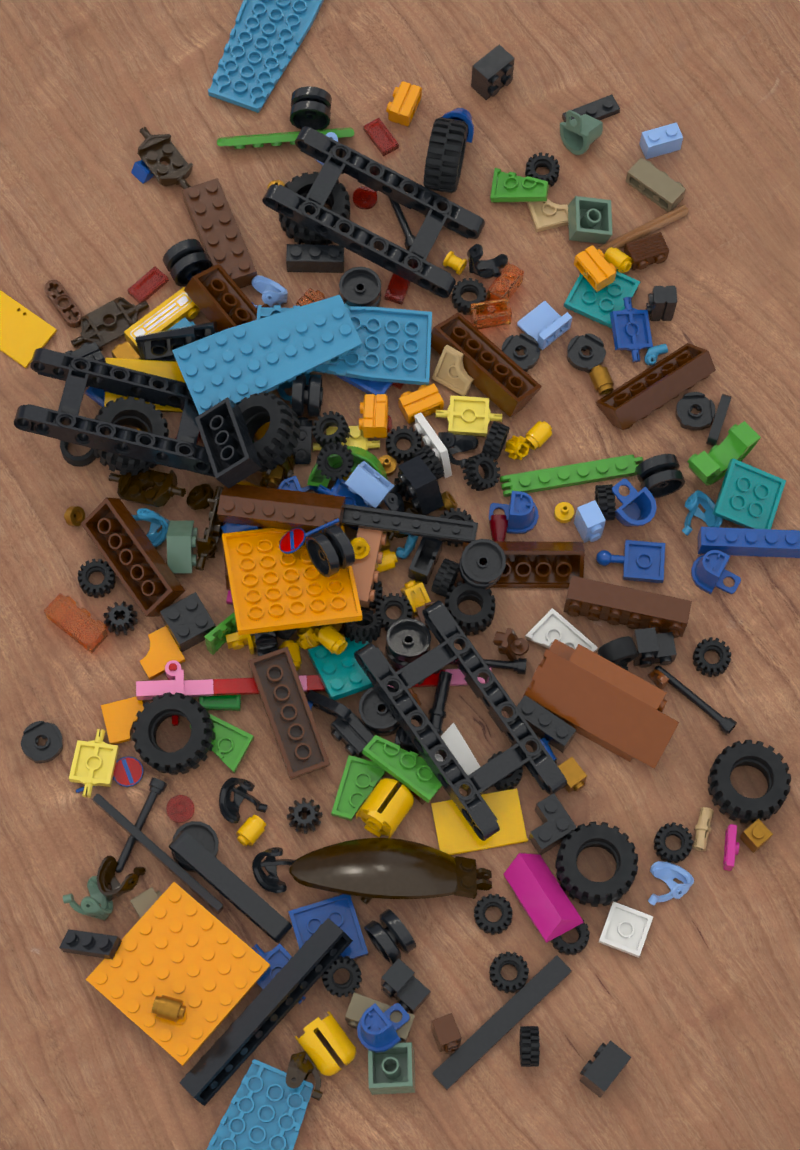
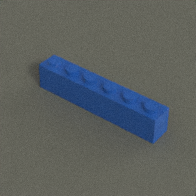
M701 527L698 533V554L719 550L733 556L800 558V531Z

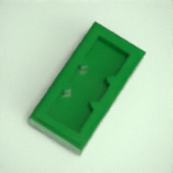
M241 695L200 696L199 703L205 710L240 711Z

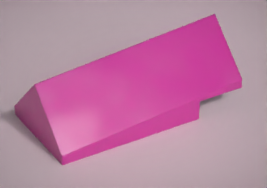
M519 853L503 875L513 889L515 897L545 942L547 943L582 924V918L541 855Z

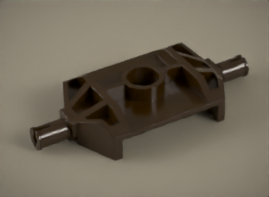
M142 127L139 132L145 140L138 147L137 154L158 182L166 187L174 184H180L183 189L191 187L185 179L191 174L193 164H188L171 142V135H151L146 127L144 129ZM166 161L169 163V165H164L160 162Z
M118 297L81 317V336L71 340L73 347L76 348L84 342H96L100 351H103L104 345L123 336L124 331L138 321L139 312L149 308L148 303L144 300L135 306L126 299ZM107 318L114 319L112 324L104 323Z
M154 470L144 473L139 471L138 475H131V472H126V475L110 473L108 477L109 481L118 482L117 494L120 499L162 507L174 495L184 497L186 494L185 488L177 487V476L173 470H170L169 474Z
M217 486L214 497L207 500L211 508L209 512V528H205L204 539H197L198 561L195 568L200 571L204 570L206 560L215 558V553L218 552L217 544L221 537V527L223 526V522H220L217 516L220 495L224 488L221 486Z

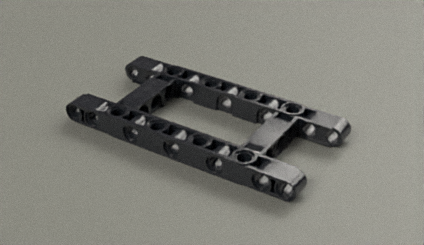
M303 127L295 140V145L301 149V152L324 163L306 198L282 185L272 184L262 199L265 206L442 298H448L456 284V280L451 276V273L426 261V258L443 226L467 239H477L485 225L484 219L352 148L310 127ZM345 173L372 190L380 191L391 197L393 201L425 215L424 217L426 218L409 251L323 207L332 189L335 187L340 174Z
M38 348L34 351L30 364L31 369L37 372L38 375L63 380L66 383L58 411L31 404L19 406L14 419V426L17 429L93 449L215 477L206 448L196 445L199 428L195 417L199 416L186 383L44 348ZM90 386L125 397L141 398L145 402L161 406L167 405L180 408L183 413L177 438L173 439L79 416L85 388Z
M438 600L423 609L422 613L425 618L424 622L440 645L397 672L394 671L380 649L376 648L372 643L354 652V657L476 835L482 841H485L497 833L500 828L497 823L498 819L480 794L524 765L541 789L545 790L549 795L555 794L567 785V780L445 605ZM454 644H459L462 650L456 649ZM449 663L459 667L465 676V681L477 698H480L489 710L488 714L513 744L512 747L470 775H467L409 692L411 687L416 684H422L427 677L433 673L436 675ZM477 677L483 678L485 684L480 683ZM387 686H393L396 692H390ZM501 711H506L509 714V718H505ZM411 720L418 721L419 727L413 726ZM525 745L531 746L533 752L527 751ZM435 754L441 755L443 761H438L435 758ZM459 789H464L467 792V796H462L459 793Z

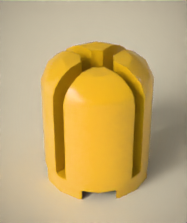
M391 778L380 780L356 813V819L360 817L366 824L364 828L379 838L381 835L389 836L388 838H390L414 803V797L409 788L402 784L398 789L399 781Z
M328 1011L329 1016L323 1020L318 1017L303 1028L305 1033L300 1038L295 1036V1039L306 1051L314 1065L325 1076L334 1075L342 1069L317 1036L319 1031L346 1066L353 1061L356 1055V1047L337 1023L332 1013Z

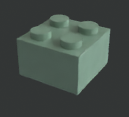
M575 196L568 205L569 240L605 244L613 235L611 200Z
M412 1042L398 1043L385 1052L368 1050V1083L372 1095L415 1093V1059Z

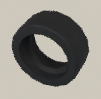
M60 440V449L63 458L68 464L83 467L96 459L93 448L85 455L73 456L68 451L69 442Z

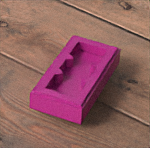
M733 824L728 825L725 832L723 869L727 871L733 869L735 855L739 853V842H736L737 825Z

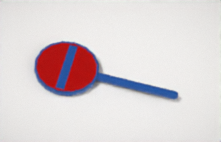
M337 518L307 533L301 528L291 529L282 537L279 548L284 554L293 553L304 544L306 537L332 524H336L340 520Z
M122 757L116 762L112 780H115L116 783L124 787L134 786L142 779L143 766L134 757ZM84 787L76 789V793L82 792Z

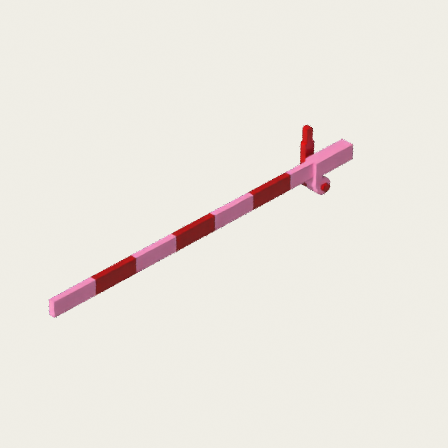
M175 660L169 661L165 665V673L168 680L136 681L137 700H153L152 697L157 695L163 697V694L168 692L173 695L176 692L182 693L184 696L188 695L190 697L259 694L254 678L184 680V670L181 669L180 663ZM460 669L440 670L452 673L450 686L468 685ZM433 673L422 684H416L413 687L437 686L439 673L436 675ZM318 675L299 676L304 692H309L310 690L315 692L326 691ZM477 677L480 683L485 684L483 678ZM178 715L172 716L173 726L179 725Z

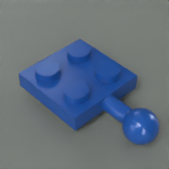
M625 540L624 556L611 555L609 551L601 550L596 555V561L601 566H607L610 563L623 564V580L663 583L665 543Z

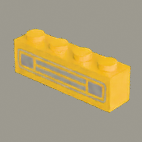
M185 287L124 331L126 341L130 343L138 354L137 336L168 330L184 317L189 320L198 315L200 309L184 291Z

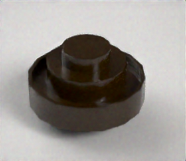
M209 484L195 486L189 492L186 500L187 505L193 510L208 508L210 505L207 500L208 498H213L214 490Z

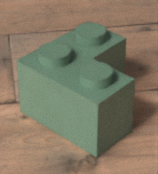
M170 520L166 536L167 565L173 573H192L193 566L197 565V554H193V548H196L198 528H194V521Z

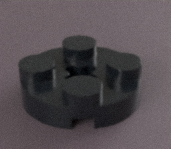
M524 333L509 336L503 342L501 349L525 372L537 364L540 356L537 341L532 336ZM523 349L525 355H517L516 350L520 351Z
M593 334L575 336L571 339L567 348L568 362L574 368L590 373L593 367L602 365L606 355L603 341ZM588 349L590 350V355L585 356L581 351H586Z
M687 393L677 403L675 411L677 420L684 429L702 430L708 428L715 416V405L703 393ZM693 408H696L697 411H700L701 413H698V415H694L693 413H691V411L693 410Z
M37 721L30 724L23 732L24 735L21 740L22 750L30 760L37 764L55 759L63 750V736L55 724ZM39 738L48 739L45 746L37 745Z

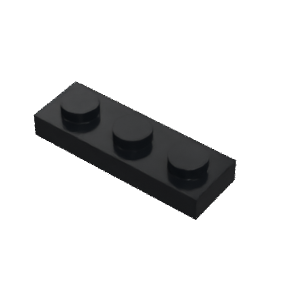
M611 94L571 111L580 114V116L584 114L589 115L600 121L620 113V107ZM566 112L562 114L564 122H566Z
M68 929L59 948L66 953L113 960L122 940L118 936Z

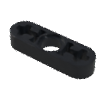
M722 394L706 444L716 445L732 396Z
M310 690L306 695L307 701L313 703V707L343 721H346L352 713L343 704Z

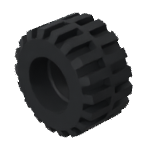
M460 581L457 583V587L453 585L450 588V592H447L445 607L461 630L466 632L465 635L470 636V632L476 635L479 630L483 632L486 630V626L489 627L495 613L494 595L491 596L492 591L490 588L487 590L486 588H474L466 582L462 584ZM472 600L480 605L481 611L475 615H466L459 610L458 605L463 601Z

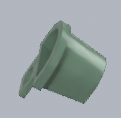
M571 110L566 112V122L560 123V135L563 144L575 155L586 153L589 146L603 132L602 121L586 114L580 116V114Z

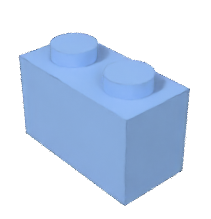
M676 122L642 132L639 145L645 159H650L680 150L683 136Z
M365 461L356 467L345 482L351 492L360 495L368 506L377 508L383 502L384 497L394 488L391 482Z
M594 500L577 507L574 525L584 543L600 539L606 519Z

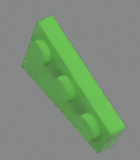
M495 168L490 199L491 202L547 201L549 184L548 181L529 176L524 178L517 176L514 172L505 173L501 172V169Z
M234 612L204 636L207 650L212 655L226 643L225 635L237 631Z
M210 714V719L214 724L213 732L215 733V740L211 742L213 745L212 751L235 774L254 736Z
M349 755L331 815L352 821L386 771L373 761Z

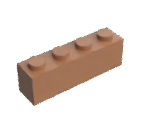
M358 528L357 537L364 538L367 541L370 551L366 557L355 559L352 569L360 606L369 608L370 602H374L376 590H373L374 583H378L379 571H377L378 564H382L383 552H381V547L386 545L387 534L384 531Z

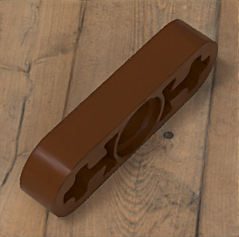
M57 280L48 281L45 284L46 295L64 321L72 328L81 326L82 313L62 284ZM51 288L57 289L59 294L57 297L54 291H51ZM62 300H67L69 305L62 308L59 306V303ZM70 311L72 312L74 317H77V320L74 321V319H71L69 314Z

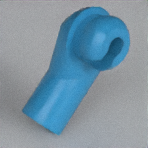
M661 344L650 347L644 357L645 363L647 365H654L657 362L658 355L668 353L667 345Z
M408 535L404 548L398 547L396 549V557L402 560L407 559L415 548L418 536Z

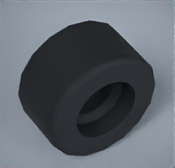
M629 636L612 640L598 649L600 656L618 666L629 663L638 656L632 637Z

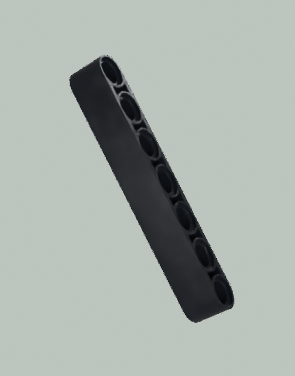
M182 830L168 846L179 858L275 942L279 943L292 928V925L186 831Z

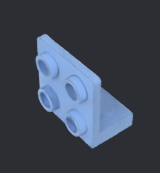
M543 301L519 320L517 326L525 334L532 336L537 341L538 347L543 350L571 328L572 316L568 312L563 316L559 315L546 301Z

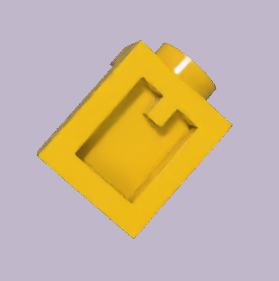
M414 579L405 583V587L400 589L405 594L406 599L410 601L412 612H416L417 607L431 602L423 582H416Z
M238 632L225 635L228 649L233 648L237 650L248 644L250 654H255V635H238Z

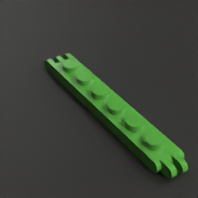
M351 127L316 130L324 135L333 132L338 138L352 137L355 134ZM300 131L221 137L217 139V145L234 146V149L245 148V145L253 144V147H263L264 143H271V146H280L282 142H290L291 145H294Z
M626 455L501 476L500 482L503 483L501 487L505 490L503 491V496H511L512 491L533 493L635 476V469L643 462V457L635 458L634 455Z

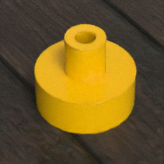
M567 502L559 503L555 507V519L560 523L570 522L574 517L573 506Z
M357 537L351 540L355 559H362L369 554L370 546L364 538Z

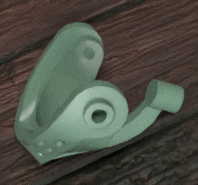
M97 876L89 878L87 888L90 896L82 899L81 906L76 903L72 893L63 895L64 904L69 903L75 911L83 915L105 921L113 911V900L108 902L100 892L97 885Z

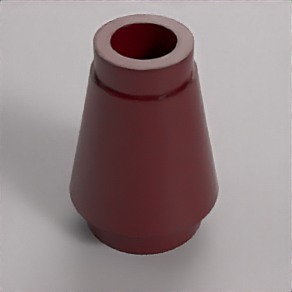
M501 514L491 515L489 525L492 540L505 541L508 526L507 516Z

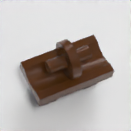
M507 628L506 633L496 632L493 643L498 646L499 653L507 655L510 661L517 659L516 655L522 656L528 652V642L524 638H518L513 629Z

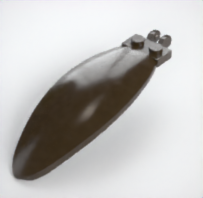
M364 838L336 843L301 856L289 868V873L294 880L304 886L369 898L426 899L455 895L475 899L477 890L487 891L492 888V881H489L492 878L491 871L485 868L476 869L475 859L459 856L454 858L433 847L394 838Z

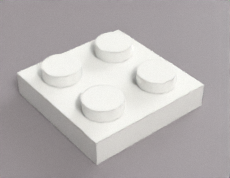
M613 901L599 943L639 958L653 916Z

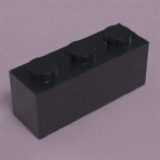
M287 244V272L344 273V247L340 245Z
M525 695L517 705L518 710L538 737L549 740L550 745L563 753L574 738L576 729Z

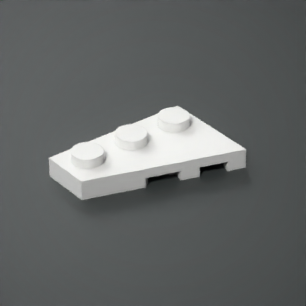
M420 412L414 415L415 424L413 426L415 431L417 430L418 435H421L425 446L431 447L436 457L439 458V462L442 464L441 467L444 469L445 479L452 476L447 448L423 414Z
M553 608L525 635V639L548 649L555 639L573 649H576L578 644L594 653L598 649L596 645Z
M453 723L442 734L441 738L466 774L470 775L479 769L480 765ZM435 754V758L438 761H443L441 755Z

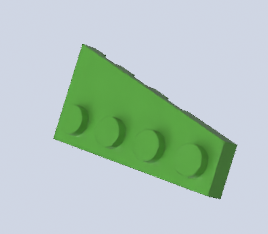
M375 735L362 751L365 756L427 803L431 801L442 787V784L423 758L419 757L417 753L408 752L400 748L399 745Z

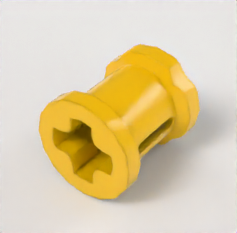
M450 251L443 261V266L452 268L460 275L464 271L468 260L461 259L455 256L454 252Z

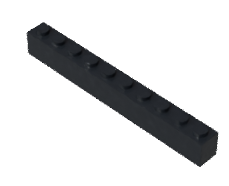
M327 918L179 1083L193 1098L205 1106L353 940Z

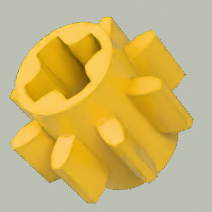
M513 435L507 441L505 451L509 453V458L522 460V457L528 455L530 444L525 443V437Z
M315 627L301 628L297 633L299 638L296 642L304 650L319 646L320 642L317 640L319 629Z

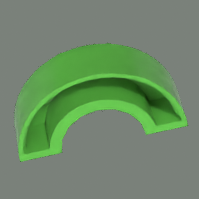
M745 421L740 425H733L729 429V435L720 445L716 444L708 454L703 451L698 455H692L687 461L689 469L706 486L722 479L726 474L730 460L742 461L760 440L761 437Z
M347 446V449H351V454L354 456L351 473L361 462L365 461L388 480L386 471L377 457L365 449ZM332 454L328 457V464L333 468H338L342 466L343 460L339 455ZM315 463L307 485L318 487L321 484L327 488L331 478L326 479V475L322 476L320 474L321 470L318 471L317 469L318 464Z

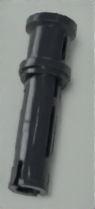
M445 671L439 672L433 706L428 711L430 715L429 721L439 735L443 734L441 729L443 719L447 715L445 705L452 678V673Z

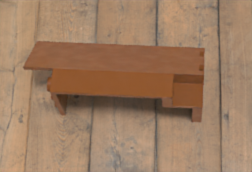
M555 639L549 650L546 649L543 655L544 658L538 665L532 681L523 696L526 695L539 705L545 707L552 714L575 728L576 732L621 758L631 762L634 757L655 769L679 724L675 719L662 713L667 703V700H665L667 692L578 644L576 649H573Z

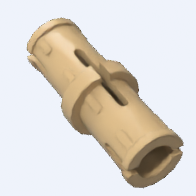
M700 808L699 820L694 829L696 831L692 847L694 850L706 851L707 839L712 830L710 826L714 810L711 808Z

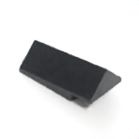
M213 321L139 335L136 337V343L141 360L176 362L172 350L218 333L217 322Z

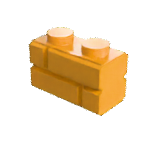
M402 81L399 87H395L393 92L394 100L393 102L389 101L386 112L388 113L389 121L408 127L422 98V88Z
M591 245L585 251L575 256V267L596 292H599L605 286L615 281L616 268L612 263H608L605 260V256L600 249L597 250Z
M434 383L428 386L421 385L417 391L412 393L407 391L398 398L399 408L408 424L414 422V415L420 412L426 417L436 413V409H444V401Z
M365 394L364 402H360V414H363V418H359V430H363V437L386 438L388 395Z

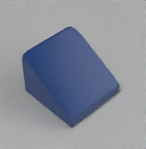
M143 160L134 163L131 173L141 183H146L154 176Z

